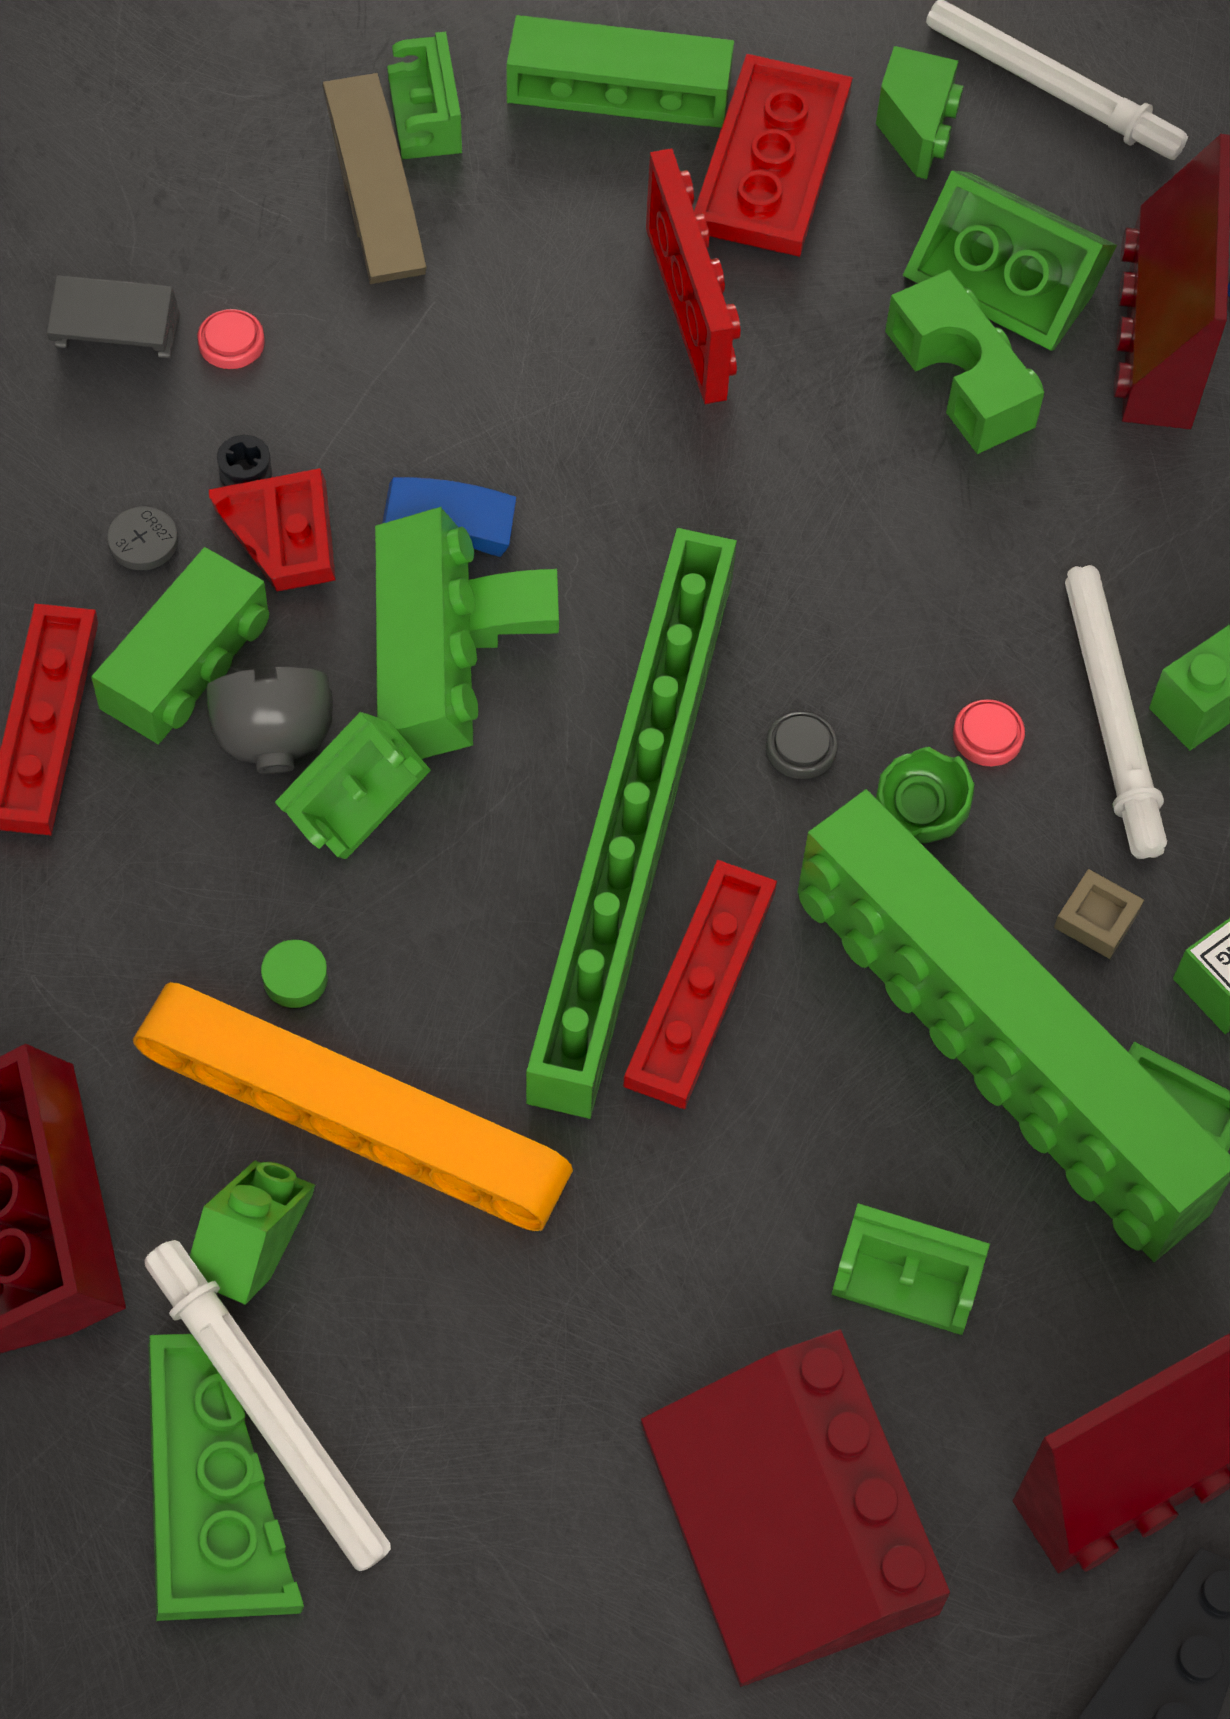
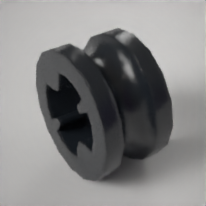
M245 434L233 436L224 441L217 453L219 476L224 487L272 477L270 452L264 441L255 436ZM245 459L249 465H254V468L244 471L243 467L240 464H235V462Z

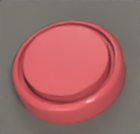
M238 309L221 310L208 316L200 325L197 334L198 346L203 358L210 364L223 369H238L253 363L261 355L265 345L264 331L259 320L252 314Z
M991 699L977 700L966 705L957 715L953 728V740L958 751L969 761L982 766H1000L1014 759L1020 752L1025 737V727L1020 715L1009 705Z

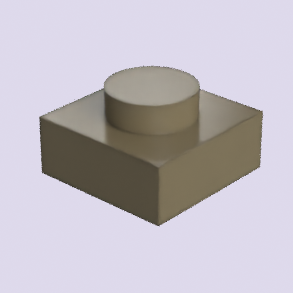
M1088 869L1059 913L1054 928L1110 959L1140 913L1144 899Z

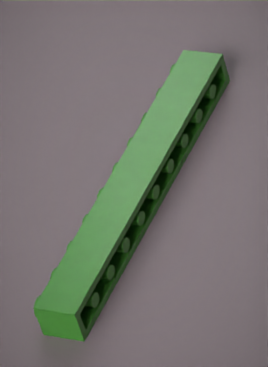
M681 528L676 529L526 1071V1104L591 1119L733 580L737 540Z

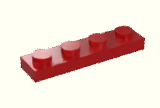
M34 604L0 749V830L52 836L98 627L97 614L94 609Z
M717 860L624 1075L623 1087L685 1110L776 893V880Z

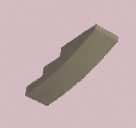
M378 73L323 82V90L345 192L348 191L357 237H360L369 283L374 284L425 275L427 267L413 205Z

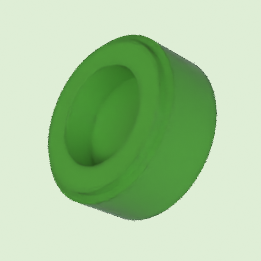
M303 940L281 942L268 951L262 962L261 973L264 989L267 995L281 1006L300 1008L310 1005L320 998L326 989L328 974L325 958L322 952L309 942Z

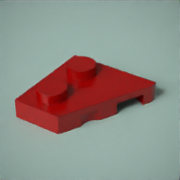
M321 468L209 490V498L216 512L277 592L336 581L327 486Z

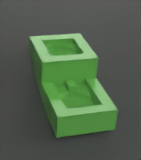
M557 569L516 571L469 580L475 598V611L470 614V635L474 641L475 648H498V634L559 633Z

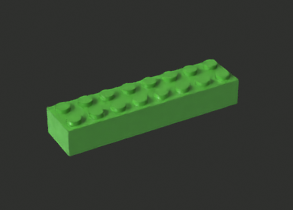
M867 789L808 832L798 887L799 899L805 911L818 923L826 922L842 939L843 947L849 957L860 967H869L885 983L886 991L894 1004L905 1013L913 1012L929 1029L930 1037L936 1047L946 1057L950 1059L957 1058L974 1075L977 1088L990 1103L996 1106L1001 1104L1020 1123L1019 1126L1023 1136L1034 1149L1041 1153L1048 1152L1066 1171L1067 1180L1075 1192L1087 1201H1095L1113 1219L1115 1231L1129 1247L1137 1251L1142 1249L1155 1263L1212 1214L1230 1181V1154Z

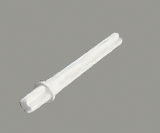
M937 0L932 6L926 23L933 30L1108 125L1109 128L1124 136V143L1131 146L1137 141L1170 160H1175L1185 147L1188 139L1187 134L1178 127L1152 114V105L1144 103L1140 106L1127 98L1113 93L945 0Z
M1092 565L1084 567L1075 566L1068 571L1065 585L1117 795L1113 802L1114 813L1123 818L1131 853L1137 859L1156 858L1164 853V847L1167 844L1159 811L1164 802L1163 795L1160 790L1153 786L1099 571Z
M172 1240L156 1247L145 1258V1267L172 1304L173 1308L169 1313L174 1321L182 1319L353 1567L358 1571H363L374 1566L391 1550L390 1542L216 1295L220 1289L217 1282L211 1281L208 1283L180 1242Z

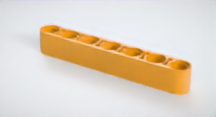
M170 982L164 986L133 1038L136 1048L161 1066L526 1230H543L573 1172L572 1165L566 1158L545 1145L179 983Z

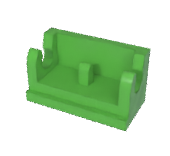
M436 32L435 37L406 39L395 43L392 46L394 57L403 58L409 55L418 57L417 60L410 63L399 62L387 66L401 159L462 153L461 113L446 32Z
M359 712L275 803L282 811L288 814L305 837L318 849L326 844L337 857L347 859L431 770L391 722Z
M858 1203L831 1295L963 1335L990 1244Z

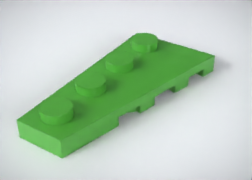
M192 1334L150 1335L148 1355L156 1621L301 1614L304 1604L297 1582H294L285 1554L286 1546L278 1520L274 1519L264 1486L265 1477L258 1455L254 1453L244 1421L245 1412L242 1405Z

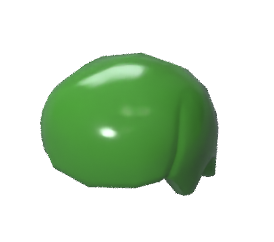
M924 747L915 750L911 754L899 756L889 764L880 774L876 799L920 843H930L949 838L968 819L974 796V782L966 763L960 756L953 758L931 747Z

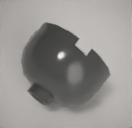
M275 667L276 677L255 680V670L252 669L215 679L207 685L208 699L206 702L212 734L221 748L237 760L256 763L258 773L279 774L294 770V760L312 754L323 743L332 723L333 697L329 686V677L326 673L309 668Z

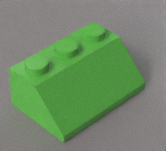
M951 171L903 276L916 283H920L950 269L963 287H968L974 292L980 304V309L989 320L1053 351L1092 298L1117 245L970 172Z

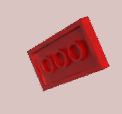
M746 54L694 210L695 215H704L709 236L798 257L801 256L850 97L853 77Z
M672 148L650 152L646 230L704 404L726 401L729 376L736 375L737 373L736 356L732 344L733 340L739 339L741 334L738 312L733 303L727 305L722 294L725 291L723 269L718 258L710 259L707 250L709 248V232L704 215H695L692 207L694 203V190L688 170L680 171Z

